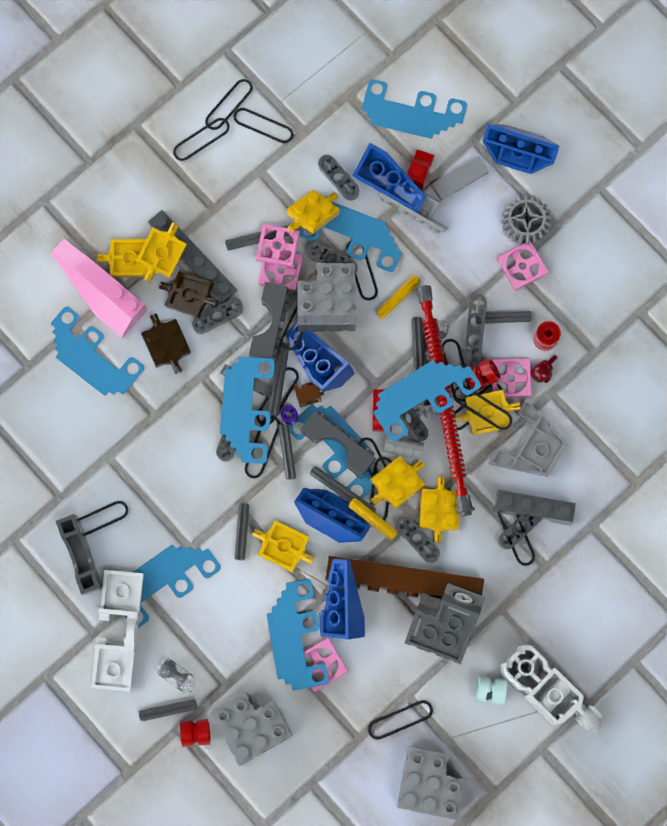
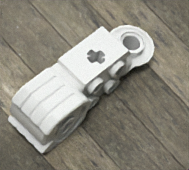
M521 645L517 647V652L509 656L506 663L500 664L501 676L516 691H525L527 694L524 698L552 725L564 723L575 713L577 715L576 721L588 732L590 730L596 733L599 732L600 719L602 718L599 711L590 704L586 707L582 703L584 696L555 667L550 669L548 661L533 646ZM525 664L527 666L525 669L527 673L522 672L520 666Z

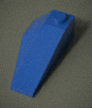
M369 143L352 176L418 213L426 195L386 151Z
M298 322L285 335L291 347L296 344L301 333L298 332ZM305 331L294 352L310 381L323 392L342 387L355 374L351 365L312 332Z
M333 559L328 578L330 584L329 591L325 593L324 600H326L325 609L321 610L320 635L347 640L365 637V617L350 560Z

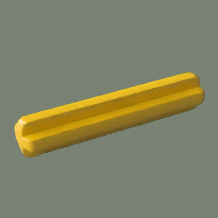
M413 275L377 310V316L384 319L420 284V279Z
M353 498L350 501L349 508L389 540L396 537L397 530L358 499Z

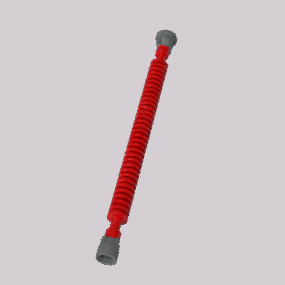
M430 285L420 286L416 288L419 304H421L426 318L422 323L425 330V339H427L426 344H428L429 358H431L430 361L433 360L436 364L442 362L445 366L444 353L442 352L443 347H441L442 342L440 333H438V321L432 315V288ZM448 385L445 387V390L452 399V395H450L451 390H449L450 386ZM443 395L437 396L438 406L445 407L447 398ZM452 405L439 414L442 416L440 419L443 426L442 430H444L443 435H447L444 436V440H447L445 445H448L446 446V450H448L446 452L449 455L447 456L448 460H450L448 461L450 464L449 468L454 469L450 473L455 474L451 478L456 479L457 484L456 514H460V517L472 515L475 507H472L470 495H468L467 488L464 485L463 478L467 475L463 473L466 470L463 468L465 464L462 463L464 459L462 458L461 444H457L460 443V439H457L459 438V434H456L458 433V429H456L458 427L455 424L457 422L454 414L455 411L453 410L454 406Z

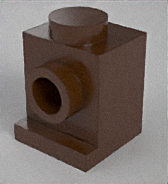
M312 382L303 384L302 388H298V385L294 386L300 408L322 402L321 396L324 395V392Z

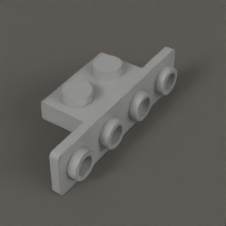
M380 192L379 196L383 197V202L389 205L393 203L398 206L400 212L414 215L416 221L422 224L426 222L431 225L430 229L440 233L447 230L446 226L432 219L441 202L424 193L426 198L418 213Z

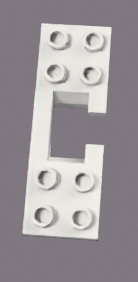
M104 570L101 604L98 610L99 620L110 621V614L127 616V630L124 646L107 645L106 638L96 639L91 682L92 689L131 692L144 580L143 573Z

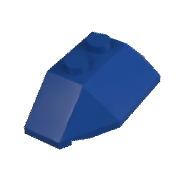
M488 123L482 141L496 164L528 174H533L553 165L560 145L544 136L509 125Z
M303 488L294 501L307 525L339 543L360 542L371 527L367 521L349 508V502L328 490Z

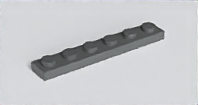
M163 210L148 221L151 227L163 232H168L173 222ZM178 227L174 236L187 244L181 259L199 278L212 281L214 286L211 291L222 303L226 302L237 292V289Z

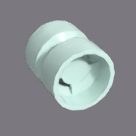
M479 676L476 702L487 703L490 700L492 704L504 705L507 680L495 678L494 681H491L490 677Z

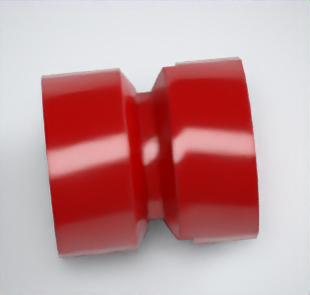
M545 321L541 323L533 337L535 346L542 351L552 350L560 339L561 330L555 322Z
M491 358L480 362L479 366L474 365L470 367L481 383V387L475 392L485 388L487 383L491 385L501 379L499 370ZM467 378L468 383L473 389L475 381L472 378Z
M209 719L197 720L196 723H193L192 720L180 721L182 747H190L194 743H197L199 746L211 744Z

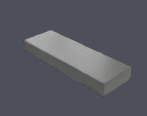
M478 156L432 183L431 186L442 201L485 176L489 171Z

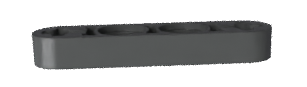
M482 294L473 295L469 302L463 358L465 365L469 367L478 366L481 362L487 300ZM478 297L484 302L479 308V311H483V315L480 313L471 314L472 310L476 311V304H473V301H476ZM474 316L482 319V323L478 327H474L471 324V319ZM472 335H477L480 338V342L476 346H472L469 343V338ZM468 347L471 349L479 348V352L475 351L474 357L478 358V360L473 365H470V361H467V357L471 356V351H467Z

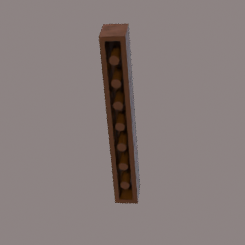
M334 556L328 557L325 581H328L332 560L346 559L350 560L357 589L363 586L368 587L367 590L372 592H379V589H383L392 595H398L399 592L406 593L407 597L418 598V595L425 593L433 598H442L449 583L481 596L483 593L484 579Z

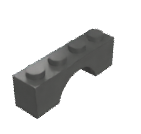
M265 282L261 302L272 314V323L264 333L253 336L249 357L277 358L279 347H276L277 340L281 339L283 329H280L281 322H285L287 311H284L285 304H289L291 293H288L287 286Z
M314 411L300 429L301 433L315 444L324 440H333L340 443L346 450L348 457L346 468L362 479L375 462V454L369 448L365 447L363 449L358 445L360 442L353 436L348 437L343 433L344 430L339 425H332L328 422L329 418L322 412L318 414Z
M498 490L494 512L512 516H532L553 523L571 525L574 519L576 503Z
M72 514L56 520L60 536L70 554L75 571V579L81 595L86 596L102 590V583L79 517Z

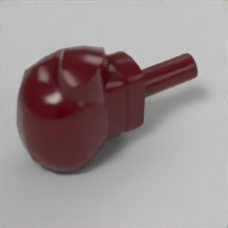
M554 355L549 361L543 360L530 371L531 377L538 383H548L552 378V363L558 357Z

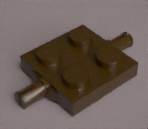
M179 271L171 285L161 282V285H159V289L168 291V297L164 304L167 308L200 318L206 304L217 307V304H219L218 299L210 297L214 286L212 281Z
M157 313L154 316L151 315L150 318L154 326L142 332L141 336L155 367L172 365L175 374H178V371L181 373L182 369L178 361L190 355L191 351L177 320L174 319L161 323Z

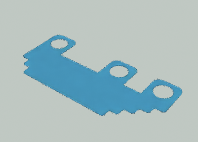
M371 79L368 83L362 111H366L367 117L372 118V125L432 139L433 134L439 135L441 130L447 131L449 126L455 127L456 123H463L467 107L465 101L454 98L450 99L445 114L433 111L436 101V95L433 93L420 91L413 107L384 100L387 89L386 82ZM378 83L383 87L380 94L372 93L371 86ZM428 95L431 97L432 102L429 106H423L420 103L422 96ZM453 103H460L462 105L460 113L455 114L451 111Z
M332 202V204L340 209V214L323 227L352 238L347 255L358 260H364L370 246L382 250L377 266L388 272H393L402 252L397 250L398 245L393 243L394 238L389 236L390 230L385 228L386 222ZM301 227L300 237L314 242L318 239L322 228L313 237H308L304 233L305 228ZM359 244L363 246L364 252L362 255L356 256L353 254L352 247ZM385 256L393 258L394 264L391 267L383 266L382 259Z
M64 307L51 322V325L55 328L52 333L56 335L54 342L57 343L55 350L58 352L56 358L102 395L106 396L108 392L113 395L116 392L124 394L143 372V364L130 357L118 370L94 351L104 339L103 333L94 326H89L80 338H77L69 330L79 320V315L71 308ZM65 312L73 314L74 319L69 324L62 322L61 317ZM91 331L98 334V340L95 343H89L86 339L87 334ZM129 363H136L139 370L136 374L131 375L127 372L126 367Z
M240 356L238 363L232 364V369L225 370L220 434L226 435V441H231V448H236V455H241V462L264 464L267 460V446L265 444L249 443L250 430L267 431L269 429L270 413L268 411L252 410L254 377H273L275 364L273 359ZM262 362L270 364L271 370L268 374H261L258 367ZM259 414L266 417V424L262 427H258L254 423V418ZM256 447L261 448L264 452L263 457L259 460L254 459L251 455L252 450Z
M432 360L379 393L380 401L376 403L378 409L373 414L390 440L397 441L408 433L407 427L399 417L400 415L426 399L429 400L437 413H441L453 405V400L445 390V387L455 381L463 394L470 395L481 387V383L469 366L462 368L461 365L453 367L452 364L444 366L442 362L436 364ZM472 378L475 381V387L471 390L465 389L463 387L464 379ZM443 395L447 398L445 407H438L435 404L437 396ZM397 423L401 425L402 433L400 435L394 436L390 433L392 424Z
M311 404L298 417L297 422L305 424L314 411L318 414L322 412L329 418L328 422L332 425H339L344 430L343 433L348 437L353 436L358 441L361 440V437L332 406L325 409L323 406L316 408L314 404ZM294 424L289 425L290 433L297 440L305 437V435L296 434L293 431ZM324 440L334 454L323 463V469L332 478H337L347 469L348 457L346 450L336 441ZM364 441L360 444L363 449L367 447L374 453ZM331 461H338L341 468L337 473H332L329 470L328 465ZM368 471L362 479L356 476L357 478L347 486L351 490L352 486L360 485L363 489L361 498L368 495L372 489L371 476Z
M170 545L133 571V573L144 574L141 602H143L167 584L176 597L182 598L193 590V584L184 573L185 571L196 565L204 578H210L220 571L221 566L209 549L201 551L200 548L192 550L191 547H188L184 550L182 546L175 548L174 545ZM207 560L213 561L215 564V569L211 573L205 572L202 567L203 563ZM178 580H185L188 587L186 591L178 592L176 590L175 584ZM142 606L140 607V612L143 614V620L139 623L138 628L149 620V616Z
M309 579L286 583V590L281 591L282 597L277 598V605L272 606V613L267 614L277 679H284L285 684H291L293 691L326 685L329 682L327 667L323 664L306 667L301 634L315 632L319 629L318 616L315 612L297 614L295 604L296 601L313 597L312 583ZM300 584H306L309 587V593L306 596L298 595L297 587ZM307 616H311L315 620V625L310 629L305 628L302 624L303 619ZM316 669L324 672V679L320 682L312 679V672Z

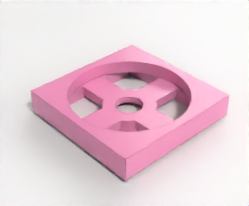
M263 223L256 261L293 268L300 230H295L292 233L288 228ZM277 231L276 238L273 240L264 239L270 232ZM285 232L292 237L294 244L285 243L283 240ZM276 242H280L282 244L280 249H276L274 247V244ZM262 246L273 250L272 258H267L264 255ZM283 250L292 252L288 259L284 261L279 260L280 252Z
M531 241L529 245L524 243L497 257L500 266L515 291L549 273ZM522 250L529 251L533 257L527 260L523 259L519 252ZM512 256L516 262L515 266L507 269V259ZM525 263L526 268L520 269L519 264ZM537 263L539 270L533 277L529 269L530 266ZM517 273L523 274L525 281L517 280L512 276Z
M266 248L265 256L271 258L273 250ZM280 252L279 260L284 261L288 259L292 252ZM297 253L295 255L294 261L296 262L297 269L263 262L259 285L264 286L265 282L272 283L265 275L266 272H271L276 276L275 283L273 284L282 285L284 277H295L291 282L282 286H287L288 291L296 292L303 255ZM283 267L285 269L284 273H278V268Z
M492 359L497 368L505 364L507 366V373L500 375L501 379L492 384V392L500 390L496 383H505L508 393L504 392L505 398L531 397L530 359ZM514 364L521 365L525 369L526 374L517 375ZM509 375L514 376L515 380L513 382L508 381L507 377ZM526 382V387L519 393H516L515 385Z
M329 638L304 652L305 658L309 654L314 660L313 666H316L320 661L325 663L329 682L326 685L348 672ZM326 648L331 650L333 654L324 658L320 656L317 649ZM337 661L338 670L336 675L332 676L328 668L330 664ZM316 669L312 672V675H314L317 672L322 673L324 677V672L320 669ZM326 685L312 687V689L316 692Z

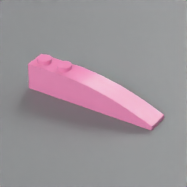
M63 239L51 252L94 315L121 338L147 312L145 305L67 240Z

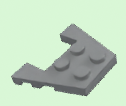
M526 399L517 415L532 423L534 427L516 457L497 448L489 464L548 477L565 449L567 442L552 425H549L542 414L531 405L532 403Z

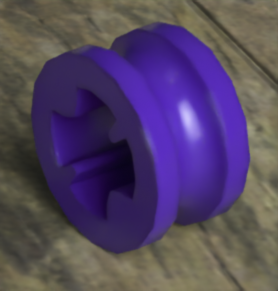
M293 406L284 407L281 411L282 421L289 425L297 422L299 417L297 410ZM294 412V418L291 419L289 417L288 419H286V413Z

